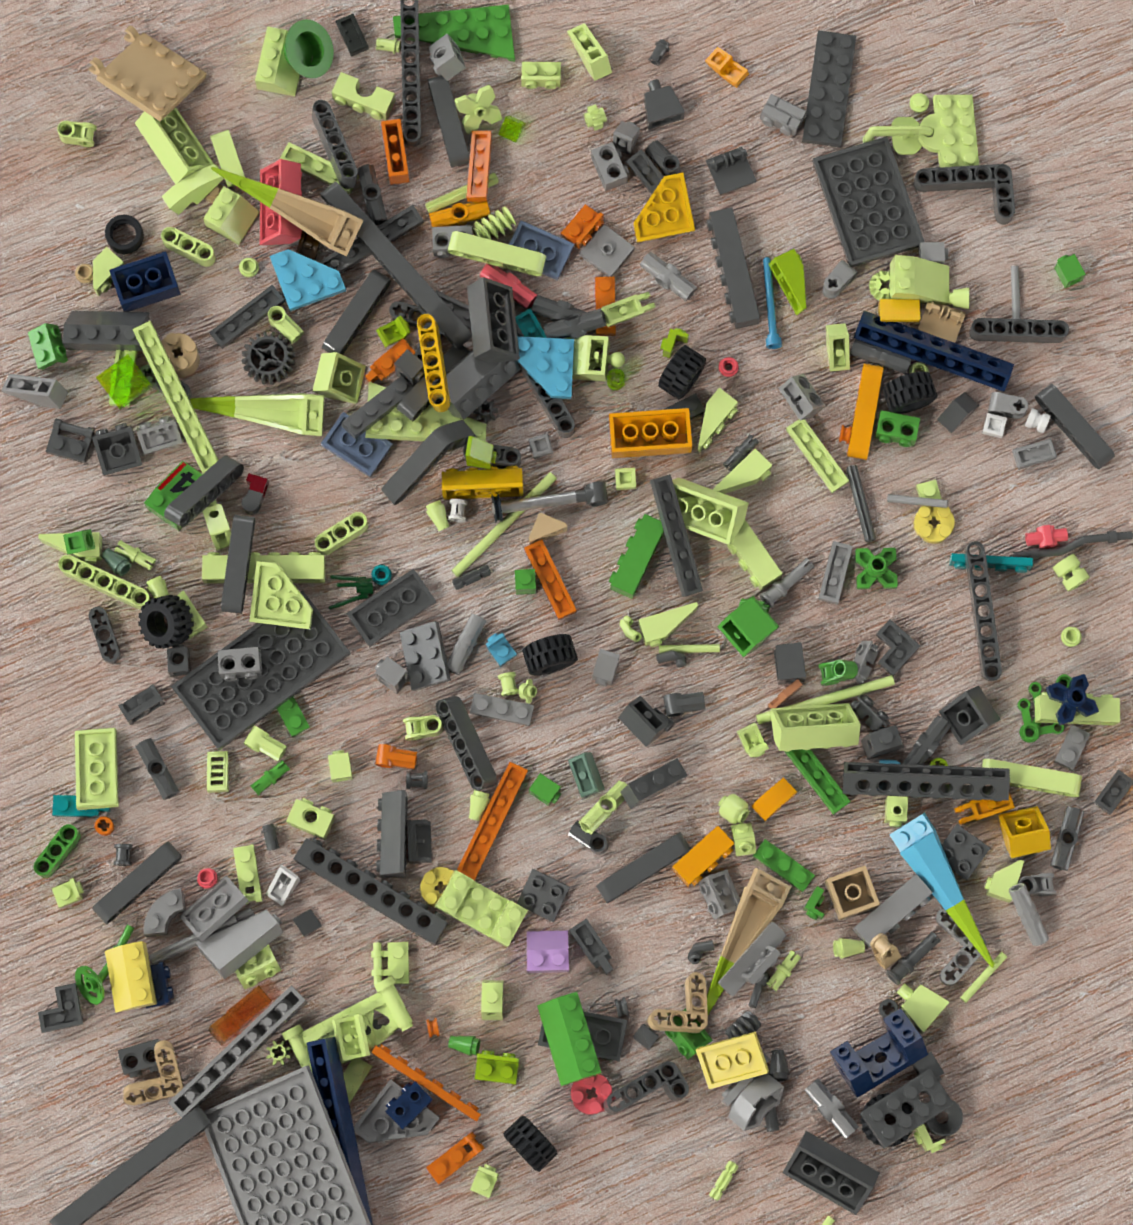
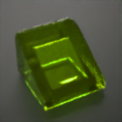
M508 115L505 117L498 135L516 143L526 123Z

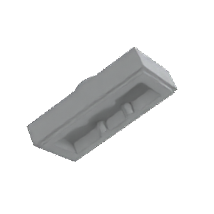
M1051 439L1012 450L1018 470L1057 458Z

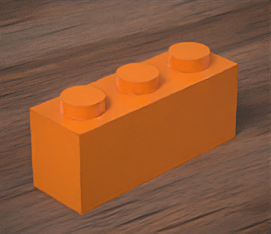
M401 120L381 121L390 185L408 183L410 181Z

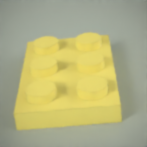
M756 1032L696 1049L709 1089L769 1072Z

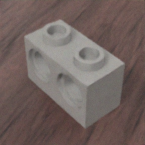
M613 142L591 150V159L605 191L626 184L627 177L630 175L626 164L623 165L620 160L622 154L619 147L615 148ZM606 154L612 156L610 160H605L602 157ZM618 172L620 175L618 177H612L610 176V173Z
M472 226L432 227L434 256L448 258L452 255L447 251L452 232L458 231L472 235ZM441 240H445L448 242V244L446 246H440L438 245V242Z
M804 374L792 376L779 387V390L800 421L812 418L826 406Z
M259 647L218 650L220 677L225 679V681H236L237 678L242 677L252 680L256 679L257 676H262V658ZM248 661H255V665L253 667H245ZM229 662H234V668L231 670L225 669Z
M388 656L385 660L381 659L375 667L377 680L396 694H398L409 679L407 670Z

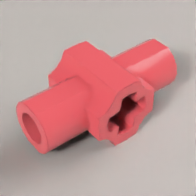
M1044 525L1037 527L1036 532L1026 533L1025 540L1027 546L1039 545V549H1049L1056 547L1057 542L1068 541V533L1066 528L1054 529V525Z

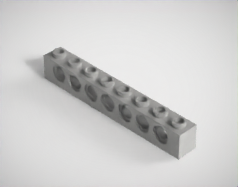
M291 985L168 1103L182 1118L199 1107L308 1002Z

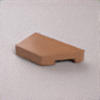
M795 680L777 695L778 697L770 702L768 707L770 709L778 708L798 692L803 684L799 680Z

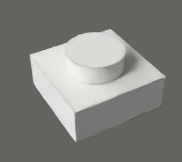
M987 413L982 434L1002 438L1007 418Z

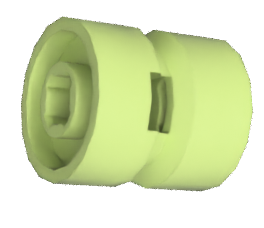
M1075 554L1066 557L1053 567L1057 576L1063 578L1062 583L1068 592L1090 578L1086 570L1079 567L1080 561Z

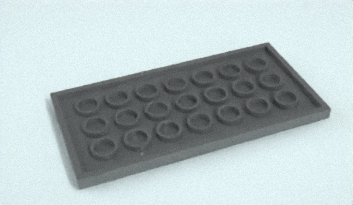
M303 590L300 593L313 608L311 629L257 623L221 649L259 647L262 658V676H257L256 679L252 680L242 677L237 678L236 681H225L219 675L217 652L171 686L219 751L351 654ZM248 661L245 667H253L255 665V661ZM229 662L225 669L231 670L234 668L235 663Z

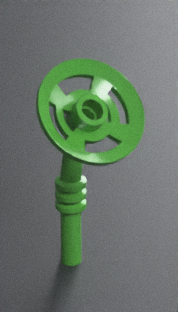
M127 924L117 945H114L113 948L127 944L134 927ZM107 963L98 975L88 966H80L76 969L75 980L77 987L83 997L92 1004H99L104 1000L105 993L102 983L109 974ZM90 991L97 993V997L93 996Z

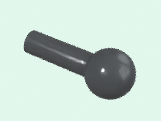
M767 972L764 973L761 981L755 983L748 1005L751 1008L757 1007L762 989L770 979Z

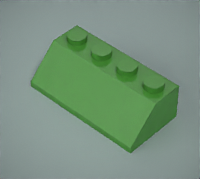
M578 993L567 994L537 1005L561 1086L601 1075L602 1072Z

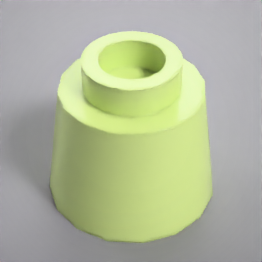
M969 287L954 289L952 293H949V304H953L954 308L969 309Z

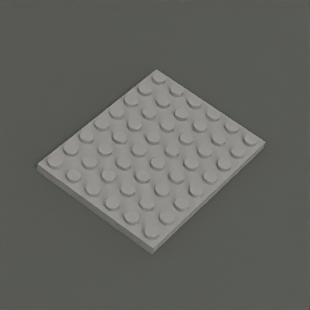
M309 1065L204 1111L212 1122L204 1131L240 1225H371Z

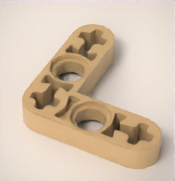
M699 972L690 974L685 980L686 1011L656 1009L647 1019L650 1028L658 1031L700 1033L708 1025L705 977ZM693 979L699 983L697 987H695V983H692ZM692 998H698L701 1001V1007H695L692 1004ZM658 1016V1019L663 1021L658 1024V1021L654 1020V1018ZM674 1016L682 1019V1026L674 1024ZM697 1018L698 1022H701V1025L697 1026V1023H694L692 1021H694Z
M159 1041L154 1047L155 1059L161 1077L127 1085L123 1090V1100L126 1104L138 1105L172 1097L183 1089V1079L173 1045L169 1041ZM161 1049L167 1051V1058H164ZM166 1065H172L174 1066V1069L170 1072H167L163 1070V1067ZM153 1086L159 1089L156 1093L147 1091L149 1087Z

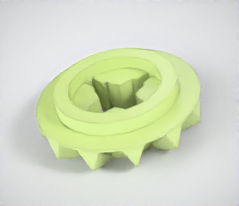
M880 271L874 274L870 280V293L877 300L890 299L889 289L884 288L879 291L882 286L881 282L886 283L890 281V271Z

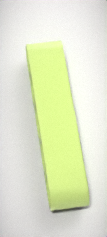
M458 231L452 232L447 250L448 253L532 276H542L546 255L540 252Z
M64 555L59 560V568L65 576L140 610L145 605V602L151 600L150 595L145 589L78 558ZM66 563H74L72 569H64ZM85 571H92L89 578H82ZM103 579H110V583L107 586H100ZM120 588H128V592L126 594H118ZM140 595L146 596V600L143 603L136 602Z
M983 759L982 767L1009 768L1010 786L1069 797H1079L1081 775L995 759Z

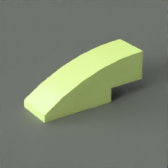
M213 164L192 173L170 188L162 196L169 209L180 215L192 202L198 205L224 179L211 169V167L218 168V166Z

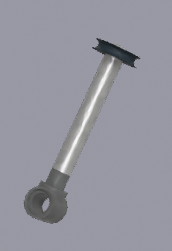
M599 481L587 484L584 490L500 502L499 494L497 496L492 495V511L497 523L498 520L503 521V513L585 502L586 505L589 504V506L594 507L605 505L609 501L606 484Z

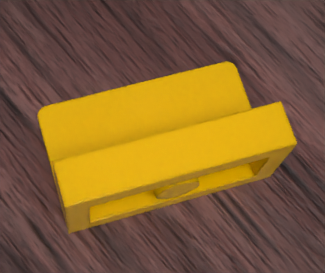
M880 299L878 306L880 321L919 322L920 300Z

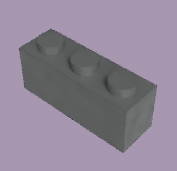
M678 758L629 783L621 791V794L630 809H633L678 785L688 775Z

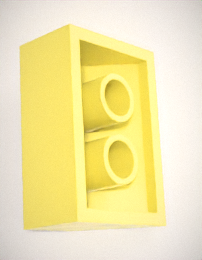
M140 941L105 951L115 1012L156 1005L157 1001L146 943Z

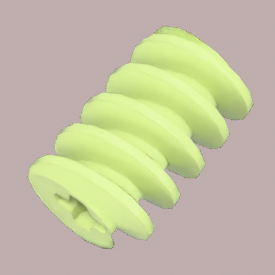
M504 206L502 207V213L496 210L495 217L489 214L488 220L482 218L481 224L476 221L474 223L475 229L473 227L472 229L475 236L491 240V235L496 239L499 238V231L505 235V228L512 231L511 224L516 226V223L508 208Z

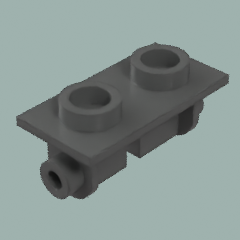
M859 695L857 698L860 701L855 700L851 703L853 711L861 719L866 715L869 716L865 723L873 732L884 729L882 725L886 727L890 724L887 714L882 710L878 711L873 706L875 703L869 696Z

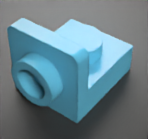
M503 632L499 635L495 633L487 639L486 648L500 667L517 656V653L506 640Z

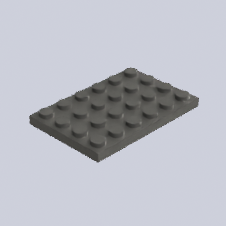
M887 136L813 158L812 162L847 263L851 267L918 248L920 242H925Z

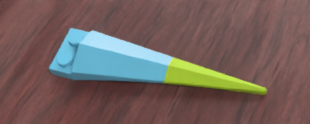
M924 812L889 835L899 849L901 856L933 892L934 897L982 957L994 968L995 964L964 900L936 829Z

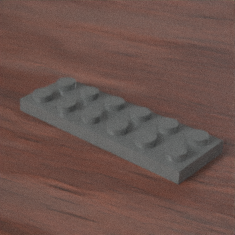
M818 30L802 142L841 148L856 35Z

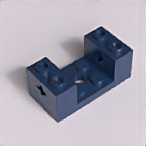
M901 1008L883 1019L888 1032L856 1052L848 1041L830 1051L836 1069L857 1098L928 1055L922 1036ZM881 1056L887 1057L882 1063L876 1062Z

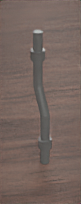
M1107 531L1106 534L1085 535L1060 548L1040 550L1038 548H1029L1028 551L1013 552V557L1038 560L1040 557L1061 556L1086 543H1117L1118 540L1133 539L1132 531Z

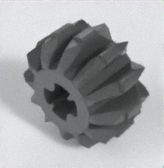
M746 1011L726 1029V1035L730 1039L756 1032L761 1027V1022L751 1011Z

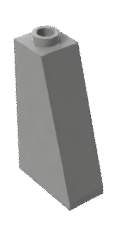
M265 910L207 937L202 943L198 941L196 945L202 955L226 979L283 933L280 927L282 922L275 914L271 915Z

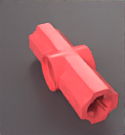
M486 264L480 273V277L512 287L513 300L528 310L534 304L537 294L521 284L522 282L512 273H506L499 267Z

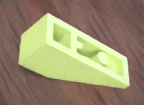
M585 23L567 31L594 81L612 73L608 55Z
M754 449L713 490L726 494L757 484L760 480L765 481L771 475L772 464L758 450Z
M92 532L95 549L68 555L88 564H94L102 560L101 534L99 532ZM69 533L38 534V538L42 543L67 554L63 535Z
M697 602L639 619L638 625L645 646L657 647L661 645L662 641H665L697 611Z

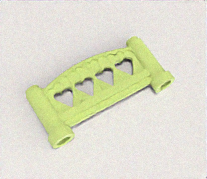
M393 976L374 985L377 991L376 994L305 1031H303L299 1024L283 1032L282 1036L285 1041L288 1040L301 1068L309 1065L312 1072L306 1042L335 1037L332 1020L362 1014V1018H365L367 1026L371 1028V1033L366 1035L370 1040L371 1050L374 1045L379 1046L397 1029L401 1028L403 1032L411 1028L413 1021L394 985L396 982ZM374 1010L387 1016L390 1020L389 1024L382 1025L380 1029H375L373 1027ZM350 1059V1060H346V1061H341V1064L347 1063V1062L352 1061V1060H354V1059Z

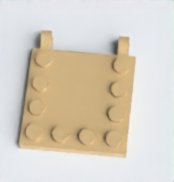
M129 25L125 29L127 34L124 36V39L131 42V44L106 67L100 59L94 57L90 61L92 66L89 68V71L97 75V81L161 122L206 79L207 73L143 32L139 35L137 30Z

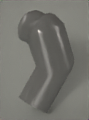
M670 650L656 654L659 664L668 661H676L677 667H684L687 664L686 656L677 651Z

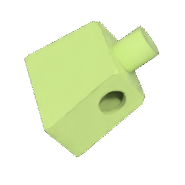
M215 499L202 512L215 548L220 550L229 547L231 528L222 504H217Z
M504 980L482 981V1020H503Z
M904 983L896 992L906 1000L900 1008L921 1034L926 1031L949 1004L946 999L921 984L913 991Z

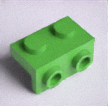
M44 323L28 332L38 369L43 370L57 362L65 363L68 361L66 349L62 343L61 331L57 325Z

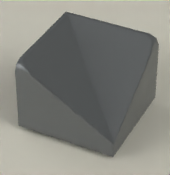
M642 1024L635 1033L634 1039L650 1050L659 1038V1035L645 1024Z

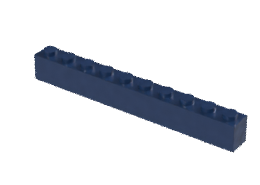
M330 1037L306 1042L313 1077L370 1224L373 1225L336 1038Z

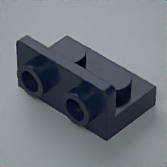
M164 962L150 965L157 1004L147 1006L146 1009L171 1005V999H174V992L172 986L169 987L168 978H171L169 966H166Z

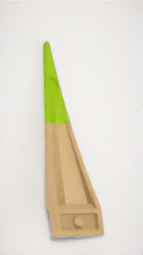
M211 167L214 172L305 231L326 247L347 257L364 221L363 219L345 210L216 167Z
M754 869L739 901L707 993L708 1015L724 990L718 984L719 980L769 925L783 906L791 889L790 885L760 869Z

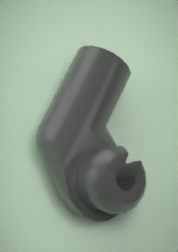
M713 940L693 944L688 953V960L692 964H698L704 952L714 950Z

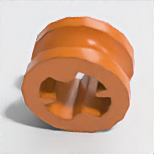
M844 425L841 426L840 443L845 441L846 444H849L852 426L848 428Z
M102 816L95 821L94 827L97 833L107 836L113 832L114 823L110 818ZM102 821L110 824L109 828H106L107 831L99 828V825H102Z
M434 1018L433 1021L426 1019L429 1038H432L433 1035L440 1036L437 1018Z

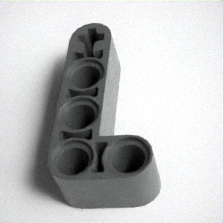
M667 1061L612 1093L605 1099L603 1107L610 1115L618 1114L663 1087L671 1100L680 1101L688 1094L689 1086L676 1064ZM664 1067L671 1070V1077H666L663 1074L662 1069ZM645 1079H652L654 1087H648L645 1084ZM675 1085L682 1088V1095L674 1093L673 1087ZM629 1088L636 1091V1098L628 1096L627 1090ZM620 1098L623 1100L617 1106L612 1107L610 1105L612 1101L615 1102Z

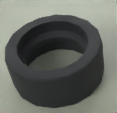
M130 215L115 216L107 223L105 228L106 241L116 253L123 255L131 254L142 245L144 239L143 229L138 220ZM123 224L131 225L136 231L135 239L126 245H120L113 239V231L116 227Z

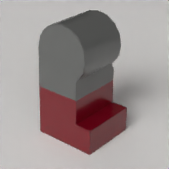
M248 473L246 482L250 487L247 495L242 499V507L247 514L255 515L261 509L269 481L267 478Z

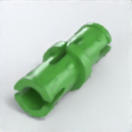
M281 760L272 769L266 770L264 775L250 786L259 796L271 784L275 785L277 783L276 780L289 771L290 768Z

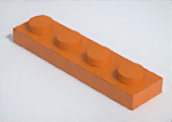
M472 131L467 202H487L492 145L491 131Z
M541 539L524 547V551L533 569H535V573L558 620L576 613V607L543 540Z

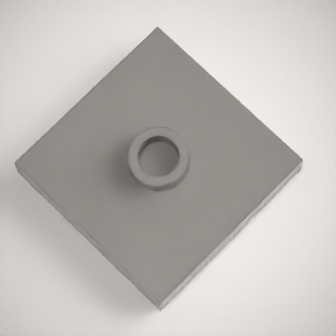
M603 224L579 253V256L607 277H612L635 250V247Z

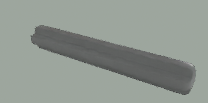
M851 465L846 470L865 542H872L876 539L858 467L857 465Z

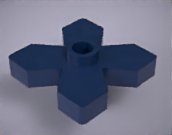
M1085 674L1073 677L1069 688L1059 682L1046 687L1049 699L1061 703L1055 714L1059 725L1072 722L1076 711L1085 717L1099 712L1095 700L1086 697L1085 691L1089 683Z

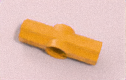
M487 202L457 203L452 208L429 213L432 227L464 226L467 222L488 217L490 210ZM457 212H463L465 214L461 218L455 216Z

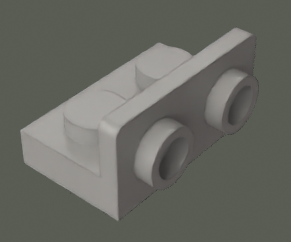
M165 416L158 419L159 422L153 424L145 422L139 425L140 428H137V435L144 455L183 443L175 417Z
M727 869L709 875L699 882L700 892L704 895L708 911L712 914L714 920L737 910L740 899Z

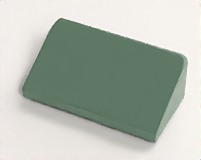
M584 752L568 760L581 798L605 790L591 752Z

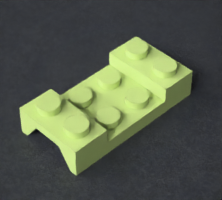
M457 870L453 871L448 885L434 906L505 947L510 945L528 911Z

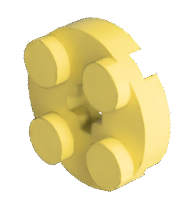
M922 506L915 515L913 525L917 535L923 538L925 542L936 544L943 542L950 536L954 529L955 521L949 507ZM932 518H935L940 523L937 524L936 528L929 524Z
M437 867L425 873L421 881L420 891L427 904L432 907L435 906L442 895L439 894V890H435V887L441 882L444 886H447L453 870Z

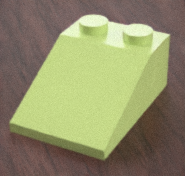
M895 255L890 263V299H919L920 303H932L933 301L934 304L948 305L949 266L915 256Z

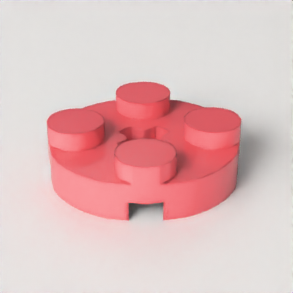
M603 1075L574 1082L571 1088V1099L574 1106L580 1112L587 1115L603 1112V1103L612 1094V1087ZM595 1088V1093L598 1096L588 1099L586 1090Z

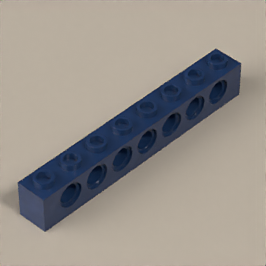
M863 311L854 335L855 339L1005 392L1014 367L1013 363L901 323L881 322L880 316L867 311Z

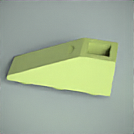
M721 388L717 389L706 404L697 450L699 452L711 445L713 442L711 438L715 433L720 434L726 426L724 424L728 418L732 419L738 412V409H736L738 402Z

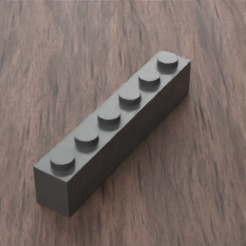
M733 207L709 212V219L706 220L708 231H712L713 238H711L712 249H716L718 255L715 256L717 268H721L720 282L722 286H725L727 292L724 293L726 305L730 304L731 308L729 312L731 324L734 323L735 329L759 324L760 316Z

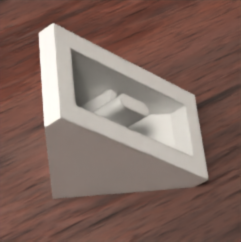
M281 865L265 895L283 906L301 879Z

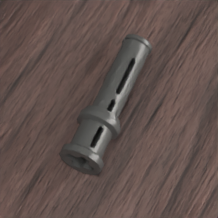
M930 932L905 958H900L891 970L885 972L889 979L896 985L901 984L900 981L908 973L911 974L913 972L914 966L941 942L939 938H936L937 935L934 932Z

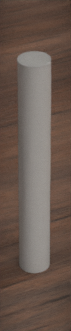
M1011 266L1012 319H1020L1019 266Z
M888 494L887 502L948 508V500Z

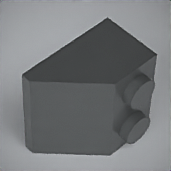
M979 685L964 692L939 711L941 716L952 725L950 730L960 745L968 742L1001 720Z

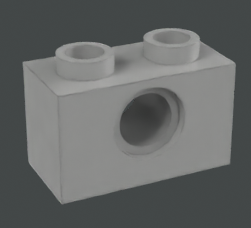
M448 34L429 46L431 53L429 57L435 65L433 69L439 77L443 76L448 81L466 68L458 45Z

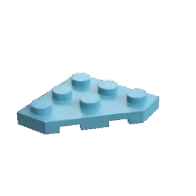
M289 249L270 256L290 311L346 292L338 270Z
M517 336L520 359L516 361L542 386L551 398L571 399L574 339Z

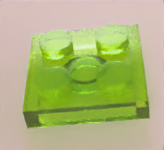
M129 354L96 377L120 410L152 387Z

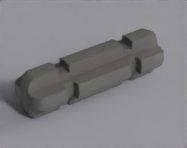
M483 565L479 567V570L474 569L463 574L461 578L453 579L452 583L455 589L459 590L465 584L466 586L481 580V577L485 578L491 575L488 565Z

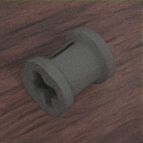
M407 771V789L411 787L427 789L428 771L423 773ZM412 779H422V781H413Z
M114 844V848H116V861H114L113 865L132 866V862H130V849L133 848V845Z

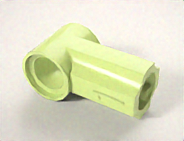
M273 306L268 311L270 325L276 328L291 344L297 342L304 334V331L285 313L282 307ZM274 314H281L283 316L278 321L272 319Z
M253 726L243 742L250 749L258 753L260 751L277 762L283 757L287 749L286 745L273 739L267 732L256 726Z

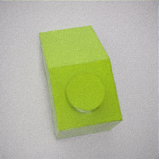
M469 436L465 454L467 466L491 469V464H495L497 457L494 446Z

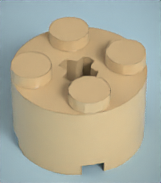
M182 333L168 334L161 343L178 378H184L193 374L200 364V355L192 338Z

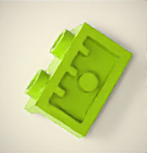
M482 1050V1054L477 1053L475 1080L516 1085L519 1058H515V1054L503 1053V1056H496L494 1051Z

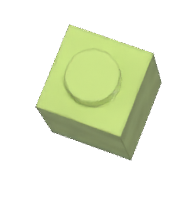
M344 750L333 751L332 755H328L332 782L353 780L349 753H344Z

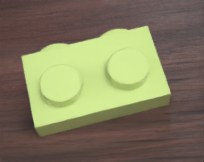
M362 1014L332 1020L340 1062L370 1055L371 1043L366 1037L367 1023L365 1018H362Z

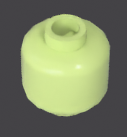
M736 794L722 797L718 804L720 807L719 815L732 824L743 823L750 812L748 803Z

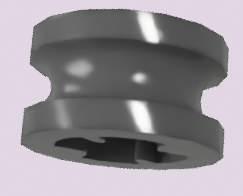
M625 997L620 1001L615 999L618 1017L620 1018L623 1014L628 1016L629 1012Z
M886 999L880 1003L878 1011L883 1018L889 1016L884 1013L886 1010L883 1011V1006H887L888 1003L892 1005L891 1008H894V1011L890 1012L889 1015L898 1010L895 1001Z

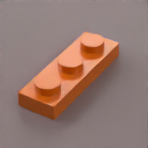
M595 277V310L615 303V277ZM606 324L604 327L597 328L596 336H616V325L607 327Z

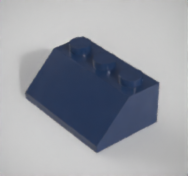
M166 251L109 270L124 312H130L181 295Z

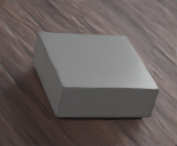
M548 433L529 438L534 459L553 454Z

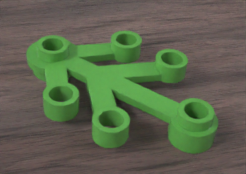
M1063 674L1056 679L1055 683L1065 681L1066 687L1069 688L1072 678L1069 675ZM1038 682L1031 683L1028 688L1029 693L1033 696L1034 706L1035 698L1041 695L1042 687ZM1033 685L1038 687V692L1032 690ZM1022 698L1017 703L1024 724L1019 730V735L1023 741L1033 743L1040 735L1050 733L1059 735L1064 731V725L1057 723L1039 727L1041 723H1035V718L1033 721L1031 720L1029 712L1030 701ZM1026 702L1027 708H1022L1020 703ZM1059 725L1061 731H1055L1054 726ZM1026 730H1031L1033 735L1028 736Z

